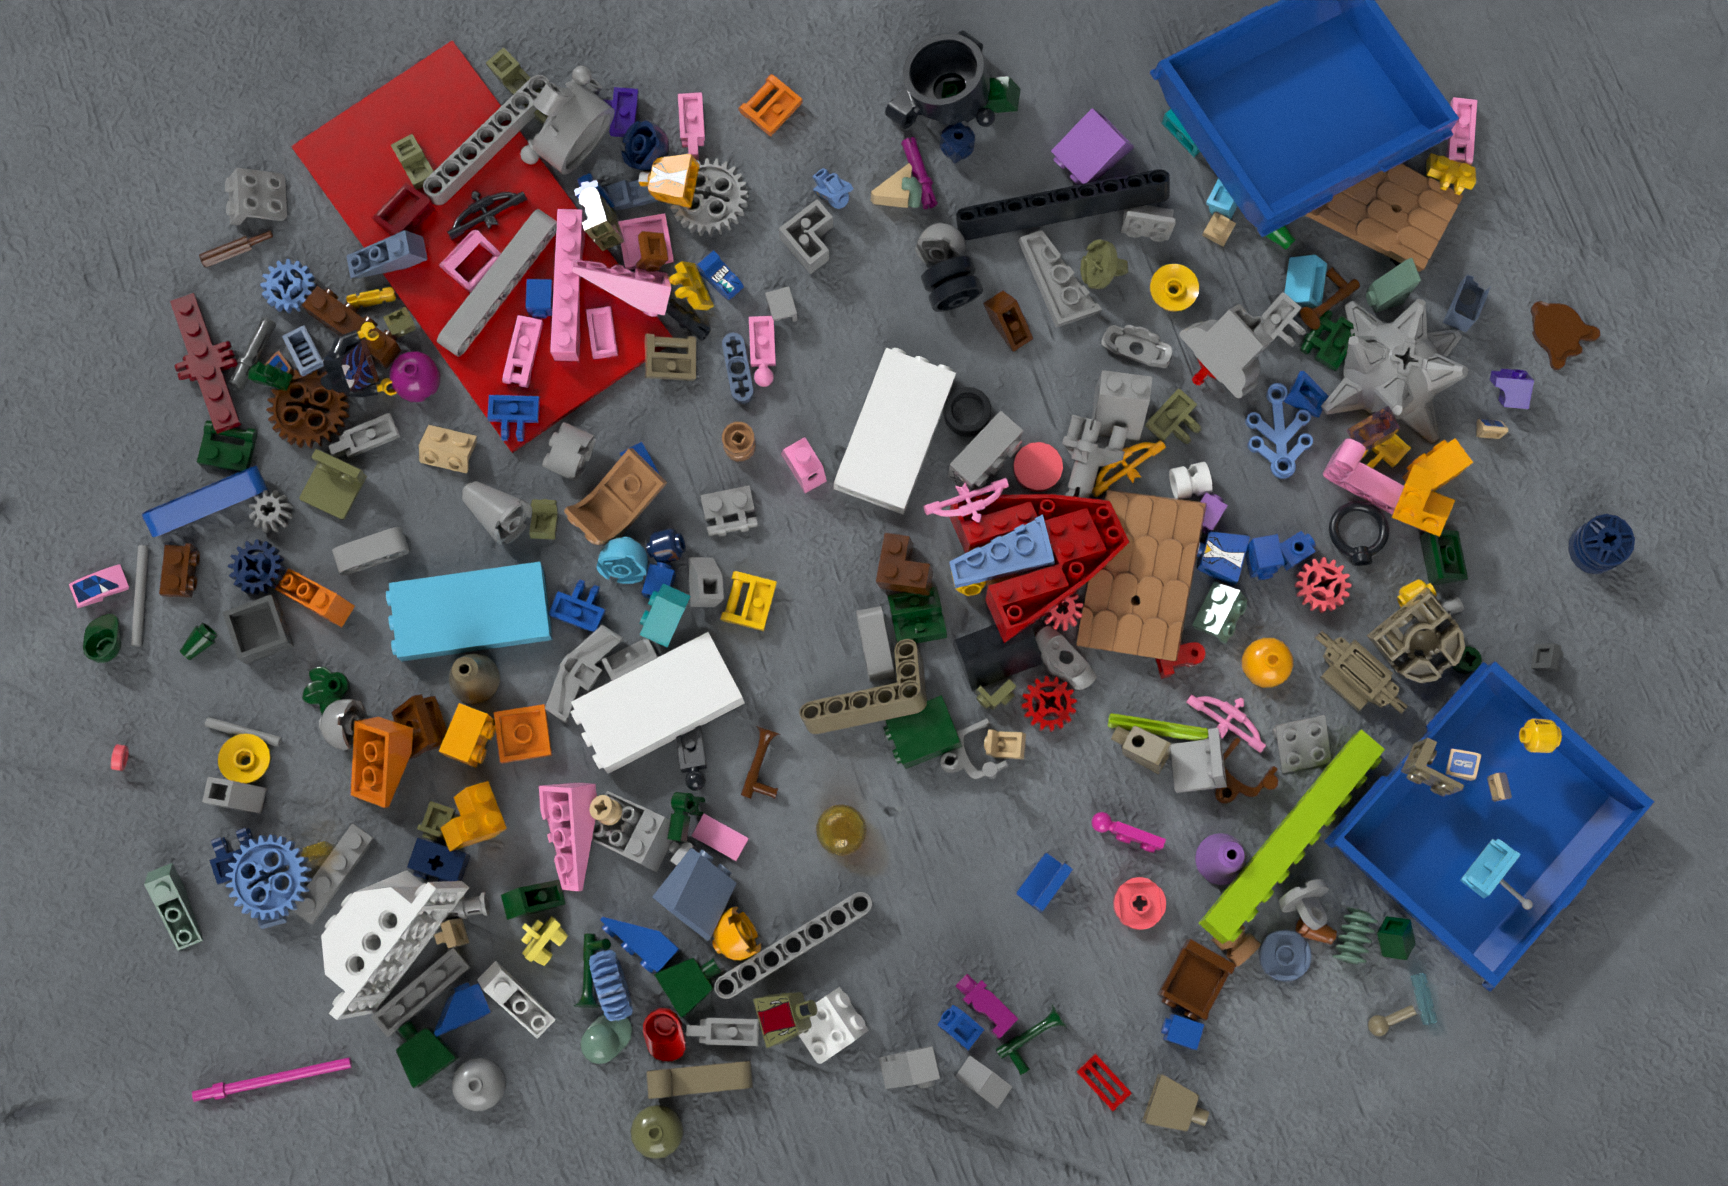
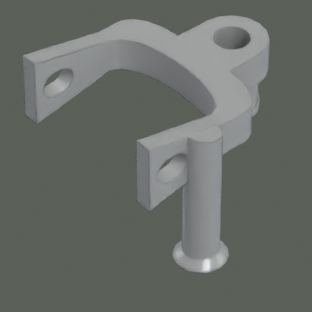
M988 718L957 732L963 747L945 753L942 756L940 763L945 772L955 773L965 769L970 778L974 780L985 776L994 779L998 771L1008 768L1005 760L998 764L986 762L982 767V771H979L972 765L967 756L964 737L967 734L990 726ZM953 758L955 763L951 766L946 765V761Z

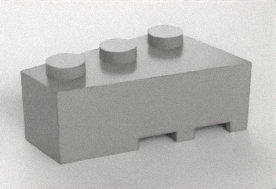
M925 1046L879 1057L886 1089L916 1084L922 1089L934 1086V1080L940 1079L933 1046Z

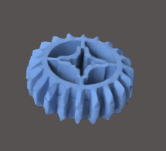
M603 950L592 955L589 960L590 970L596 993L606 1018L609 1021H619L632 1015L633 1006L630 993L616 953L613 950Z

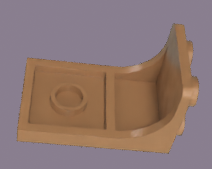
M629 448L589 495L577 504L567 506L564 512L568 516L569 522L579 527L585 533V537L589 542L595 545H603L610 540L621 538L667 482L633 448Z

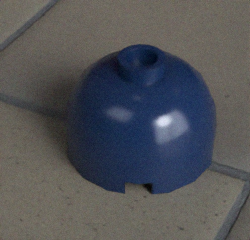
M646 120L644 122L637 121L626 131L622 141L625 143V151L621 150L624 162L629 167L637 170L651 171L653 162L657 158L668 156L669 139L665 131L658 125Z

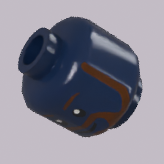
M674 529L653 533L650 537V543L646 545L649 557H653L656 562L661 563L680 560L682 554L686 551L685 540L682 534L677 533Z

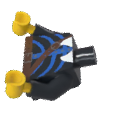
M366 322L362 325L361 331L354 330L335 339L330 353L323 359L327 374L321 378V384L325 389H333L335 392H343L346 396L359 398L378 395V392L381 391L387 395L397 393L393 389L386 390L387 385L392 383L389 378L383 379L380 384L376 385L379 377L366 339L364 338L366 337L368 340L373 341L379 337L377 331L368 333L369 330L375 328L373 323Z

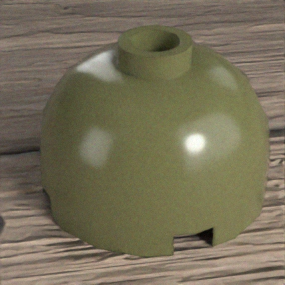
M663 1105L648 1106L641 1110L634 1118L630 1129L631 1141L636 1150L643 1156L652 1159L665 1158L675 1152L681 1143L684 1133L683 1124L678 1114Z

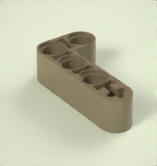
M751 1061L646 1071L648 1099L753 1088Z

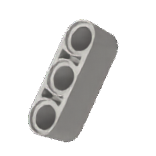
M402 527L390 528L340 545L332 550L339 575H349L402 557L410 552Z
M881 606L857 610L856 615L869 682L895 677Z

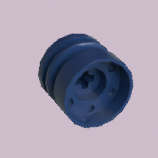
M1603 514L1594 517L1573 532L1569 539L1568 551L1571 560L1577 568L1586 573L1601 574L1620 565L1630 557L1634 550L1635 537L1631 527L1625 520L1616 515Z

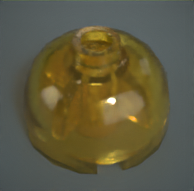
M845 804L833 805L824 810L818 818L816 825L817 839L822 848L830 854L837 856L849 855L859 850L864 843L867 834L866 821L861 812L853 806Z

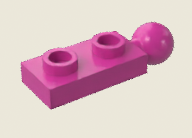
M1105 812L1096 813L1091 821L1092 827L1097 832L1104 833L1109 830L1116 835L1115 839L1130 844L1131 841L1141 844V849L1154 853L1155 850L1160 851L1163 849L1166 841L1162 837L1119 821L1114 822Z

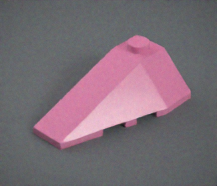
M572 259L571 267L574 273L643 311L646 315L654 317L658 316V314L665 315L671 291L668 273L660 271L647 272L644 269L637 268L633 272L625 269L622 265H615L608 269L602 263Z
M568 783L539 786L540 811L543 820L547 819L551 833L547 834L549 843L553 842L557 855L554 858L562 890L583 891L595 819L590 815L589 809L591 802L597 797L596 784Z

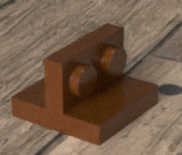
M422 694L414 695L391 712L394 722L413 728L412 753L409 759L417 758L425 751L441 747L447 733V728L436 696L423 698Z

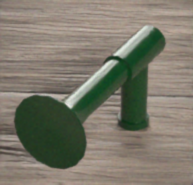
M584 934L583 990L580 1001L573 1005L574 1007H601L594 1000L593 978L589 960L592 955H595V951L610 949L611 942L607 938L595 941L596 934Z
M1052 1004V1010L1044 1020L996 1048V1051L1001 1059L1009 1055L1019 1074L1022 1075L1030 1070V1068L1027 1067L1017 1049L1051 1027L1058 1025L1066 1027Z

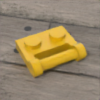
M733 571L731 578L733 584L725 612H722L720 620L764 631L777 581ZM743 583H748L750 586L742 615H735Z

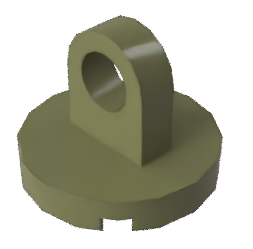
M1102 239L1094 240L1086 248L1088 252L1081 260L1080 271L1083 282L1088 284L1089 288L1104 289L1110 284L1114 276H1122L1128 273V261L1117 257L1116 248L1111 242Z

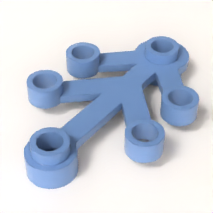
M1274 383L1266 392L1267 400L1272 403L1274 429L1265 423L1260 414L1256 412L1248 414L1245 423L1247 427L1251 429L1256 428L1276 445V453L1265 446L1263 439L1259 436L1252 437L1247 446L1251 452H1258L1271 463L1270 468L1274 476L1286 479L1295 472V460L1304 450L1311 447L1313 438L1306 433L1300 435L1297 439V445L1288 454L1286 443L1301 426L1308 424L1311 415L1307 410H1299L1293 422L1285 430L1282 402L1286 399L1288 391L1283 384ZM1272 392H1277L1280 398H1273ZM1299 415H1305L1307 420L1301 421ZM1255 417L1258 421L1257 424H1252L1249 418ZM1306 438L1309 441V445H1303L1301 439ZM1252 441L1259 442L1260 447L1254 448ZM1280 463L1286 465L1287 469L1285 471L1279 469L1278 465Z

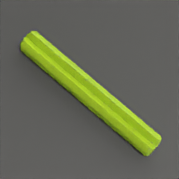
M1111 713L1108 717V727L1117 728L1119 726L1131 731L1134 726H1137L1154 735L1191 741L1208 739L1207 728Z

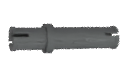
M265 317L261 318L245 353L237 361L238 366L229 384L244 390L249 370L253 365H256L271 333L277 325L275 322Z

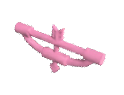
M1006 478L991 482V485L969 492L966 483L962 487L955 486L959 496L942 502L936 501L924 506V511L926 515L934 513L944 517L966 516L972 513V519L980 522L981 514H977V511L985 509L986 506L998 499L1003 489L1009 487ZM990 491L995 492L985 500L981 499L973 503L970 498ZM964 500L967 502L966 505L959 507V509L942 510L944 507Z
M1192 694L1186 701L1187 704L1197 711L1201 710L1220 723L1217 728L1222 739L1229 729L1247 741L1248 745L1259 753L1265 748L1266 744L1261 742L1257 728L1247 718L1246 714L1238 710L1239 707H1244L1243 698L1236 699L1235 706H1232L1227 701L1223 702L1208 696L1196 698ZM1206 702L1220 707V710L1227 713L1228 717L1225 720L1203 704ZM1232 718L1240 723H1244L1253 734V737H1250L1231 724Z

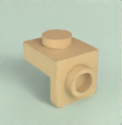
M988 729V735L984 740L986 755L994 758L1024 759L1026 734L1023 732H998L994 729Z

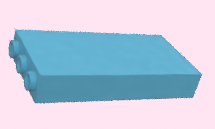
M541 562L389 583V591H386V601L392 609V615L388 617L389 627L391 631L394 630L395 640L391 641L392 653L397 655V658L402 662L553 640L550 616L548 615L549 605L544 566Z

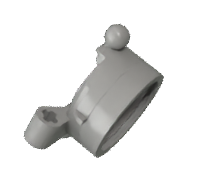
M577 66L572 72V80L565 84L567 88H561L551 82L546 83L536 98L534 106L545 115H548L540 133L536 134L533 140L530 139L528 141L529 145L521 150L520 155L523 162L535 164L541 156L559 172L566 175L580 166L598 146L612 123L615 111L598 97L602 86L595 79L591 78V71L588 67Z

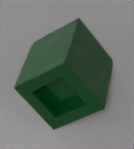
M1386 916L1377 932L1382 956L1407 960L1415 946L1411 919Z

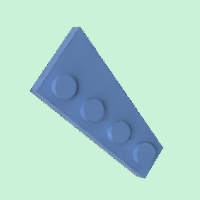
M1042 514L1036 517L1034 521L1026 525L1022 524L1015 528L1014 531L1002 537L999 536L991 540V543L981 548L977 547L949 563L955 588L1054 565L1055 561Z

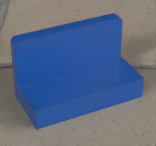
M1045 853L1016 894L1036 910L1042 912L1073 869L1065 863L1061 864L1051 855Z

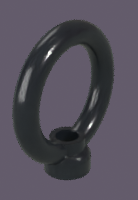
M1353 501L1340 506L1333 513L1329 522V535L1332 543L1341 553L1352 557V565L1366 566L1373 563L1372 556L1379 553L1386 545L1389 537V525L1384 514L1376 506L1367 502ZM1353 511H1362L1371 515L1379 527V535L1375 543L1369 547L1358 546L1353 548L1347 545L1339 533V524L1342 518Z

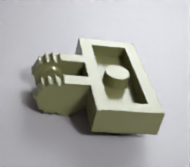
M1179 388L1145 424L1163 442L1172 432L1185 444H1189L1192 441L1191 437L1179 427L1182 421L1195 433H1199L1202 430L1201 426L1189 416L1197 404Z

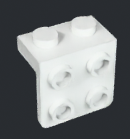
M840 987L816 1002L818 1012L815 1016L810 1017L811 1029L799 1035L815 1061L819 1064L825 1062L869 1031L864 1019L856 1012L850 998Z

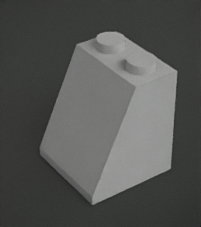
M1102 370L1095 387L1092 420L1102 422L1098 436L1111 437L1114 425L1129 429L1126 439L1140 440L1150 402L1151 376Z

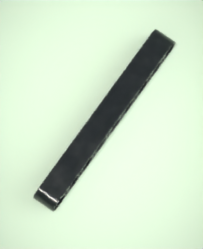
M1156 169L964 207L956 213L957 230L963 235L964 240H973L1164 202L1170 197V174L1165 170Z

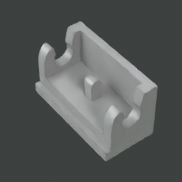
M643 638L631 646L607 658H603L602 662L613 681L658 657L649 639Z

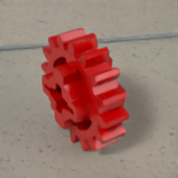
M1045 676L1043 683L1037 678L1034 681L1035 687L1028 685L1026 688L1030 694L1022 695V698L1027 703L1022 704L1021 709L1028 710L1024 718L1031 717L1033 719L1030 724L1031 726H1034L1036 723L1040 724V731L1045 726H1048L1049 731L1053 732L1054 725L1062 729L1064 727L1063 720L1067 723H1070L1072 720L1068 714L1076 713V709L1072 708L1071 705L1076 704L1077 699L1070 698L1074 690L1067 691L1065 689L1068 684L1066 681L1061 685L1058 684V677H1055L1053 682H1050L1049 677ZM1053 688L1055 690L1053 692H1044L1040 689ZM1062 695L1066 703L1065 710L1060 704V697ZM1033 698L1038 705V710L1036 713L1034 712L1032 707ZM1052 699L1054 701L1053 707L1046 709L1044 707L1045 701ZM1051 715H1053L1055 718H1057V719H1055V720H1044V719H1043L1045 716H1051Z

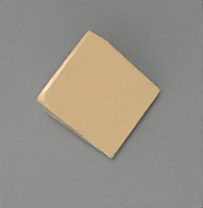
M1495 773L1487 776L1494 802L1512 798L1506 773Z

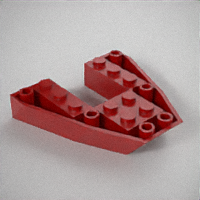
M1055 494L1000 495L998 499L986 506L985 509L977 511V514H981L980 522L972 519V513L966 516L949 517L962 548L967 553L977 547L981 548L991 543V540L999 536L1002 537L1014 531L1015 528L1022 524L1026 525L1034 521L1036 517L1043 514L1055 564L1050 565L1051 567L989 585L987 589L986 603L1004 643L1065 601L1091 580L1129 543L1111 502L1107 500ZM979 495L970 498L973 503L981 499L985 500L991 495ZM966 500L951 505L950 510L959 509V507L966 505Z

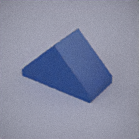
M1300 371L1283 402L1299 410H1307L1314 417H1319L1323 410L1321 406L1329 396L1305 371Z

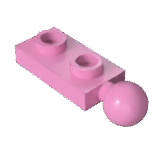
M772 316L749 317L751 367H759L754 374V380L757 385L767 387L774 379L773 372L768 366H776L774 320Z

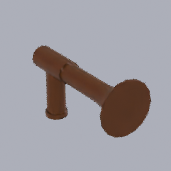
M1333 267L1326 272V276L1340 289L1314 309L1303 307L1300 311L1303 322L1309 328L1318 329L1320 327L1319 319L1325 312L1360 288L1358 280L1352 279L1347 283Z
M756 726L760 733V739L741 796L751 799L755 791L775 799L778 788L759 783L757 780L771 740L781 734Z

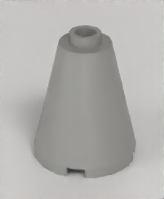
M478 481L468 483L462 490V501L499 545H502V542L506 544L513 542L525 530L527 525L524 524L526 517L531 518L532 507L528 502Z

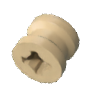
M606 795L597 796L590 804V815L607 826L616 824L622 816L621 805Z

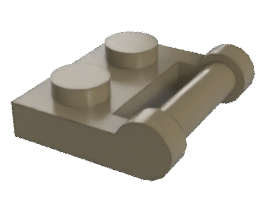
M646 334L645 378L694 381L696 379V337L687 336V339L654 337V334ZM655 347L686 348L687 354L655 352Z

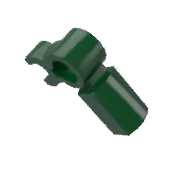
M261 362L253 365L248 373V379L254 383L275 387L283 391L288 390L293 378L291 374L280 368H275L270 364L264 365Z
M675 792L673 794L671 807L674 813L671 814L668 840L687 842L691 816H688V813L692 816H703V812L699 811V803L705 802L704 797L684 792Z

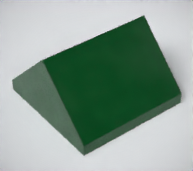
M1443 529L1440 537L1425 532L1420 537L1429 583L1438 585L1468 580L1459 531Z

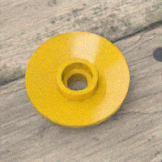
M1168 264L1162 266L1154 273L1150 282V293L1155 303L1161 308L1168 311H1182L1195 302L1199 293V283L1196 275L1186 266ZM1171 287L1176 288V289H1177V293H1176V294L1170 293L1169 288H1171Z
M239 734L231 737L223 744L218 754V767L222 775L228 780L245 784L252 783L261 778L270 764L268 746L261 738L253 734ZM249 757L250 763L242 765L243 759Z

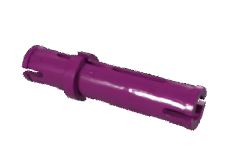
M911 137L912 142H910L909 138L904 139L901 145L908 163L912 166V176L922 185V207L927 210V205H929V208L932 209L938 205L932 189L933 181L928 177L916 142L917 140L915 137Z

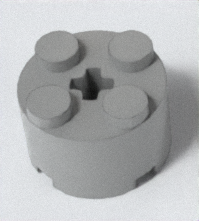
M563 422L558 433L554 432L549 441V446L552 449L545 456L542 466L576 482L585 470L582 469L586 461H589L596 442L595 435Z

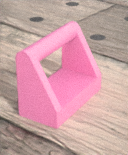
M472 230L439 266L471 293L501 253L478 230ZM480 244L493 257L467 282L455 268Z

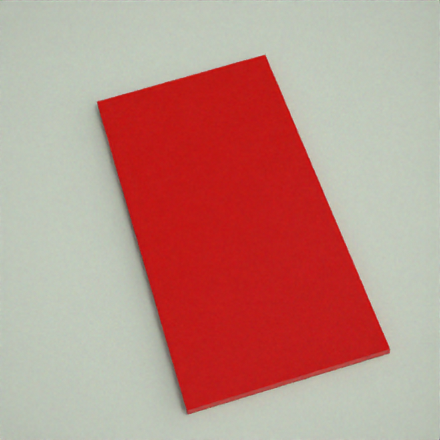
M452 40L291 147L358 241L365 248L391 237L372 217L405 183L414 188L391 145L413 134L431 168L435 171L501 105ZM506 120L501 123V126H507L511 121ZM520 131L446 203L442 205L433 204L435 210L413 232L423 237L428 260L406 269L382 273L486 418L488 417L489 395L539 396V423H525L524 441H517V422H509L510 436L507 441L503 442L511 453L517 451L645 362L646 334H654V337L673 338L657 316L644 314L643 311L581 277L579 361H554L550 352L552 316H547L545 319H540L543 321V326L528 388L521 387L518 383H503V373L517 316L533 318L526 310L527 279H551L554 284L555 234L461 356L457 357L437 343L440 332L470 295L464 287L448 275L439 265L472 230H478L502 253L535 210H541L556 221L558 209L578 210L540 158L535 164L523 162L520 153L529 143ZM487 137L483 142L489 143L493 141L494 138ZM469 154L466 159H474L477 154ZM454 170L450 172L449 176H456L459 171ZM424 187L418 189L419 192L427 197ZM436 187L431 193H438L442 188ZM473 191L481 194L480 199L503 192L518 194L522 191L527 198L526 201L515 207L513 205L494 215L499 225H492L490 230L485 221L464 231L465 234L451 240L447 231L452 229L457 217L469 205L476 202L475 199H471ZM409 194L384 220L393 226L417 200ZM510 198L494 201V204L487 206L486 210L490 211L509 201ZM482 210L470 214L460 225L462 226L483 215ZM585 232L582 261L602 263L608 269L619 265L608 249L602 251ZM478 244L455 270L469 282L493 255L482 245ZM611 306L618 356L593 359L586 310ZM655 347V352H660L666 347ZM515 366L514 373L521 374L522 367ZM490 422L501 437L502 422Z

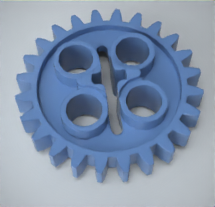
M259 835L258 841L256 839H249L250 847L240 845L242 854L233 853L237 861L236 863H228L233 868V872L226 873L227 877L232 878V882L226 884V887L234 888L229 897L238 898L234 906H243V914L251 912V918H258L260 916L261 920H268L269 916L272 919H279V913L282 916L289 915L288 908L291 910L298 909L295 901L304 902L305 899L300 894L301 892H309L304 883L312 881L311 878L305 877V873L312 869L304 867L303 864L308 861V857H299L303 849H294L296 842L289 841L286 843V837L282 836L277 840L276 835H269L267 840L266 836ZM277 853L279 862L273 866L271 859ZM254 865L256 873L250 878L248 871ZM287 865L289 866V869H288L287 871H285V872H280V871L283 870ZM269 873H277L269 877ZM287 876L289 879V886L287 889L284 890L282 887V880ZM266 878L269 880V882L261 881ZM254 882H259L256 885H254L251 889H249L250 884ZM264 888L266 898L261 902L259 892Z

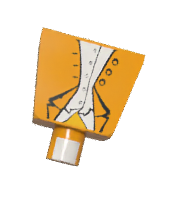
M691 154L657 158L653 162L651 172H640L639 184L642 187H648V192L658 201L691 208L700 164Z

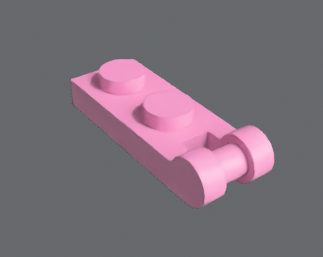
M1453 97L1450 106L1459 117V120L1451 130L1453 136L1448 138L1446 157L1450 160L1472 165L1477 100ZM1457 147L1464 148V153H1457Z
M517 316L503 373V383L511 384L513 382L518 383L521 387L528 388L543 326L542 320ZM515 366L522 367L521 374L514 373Z

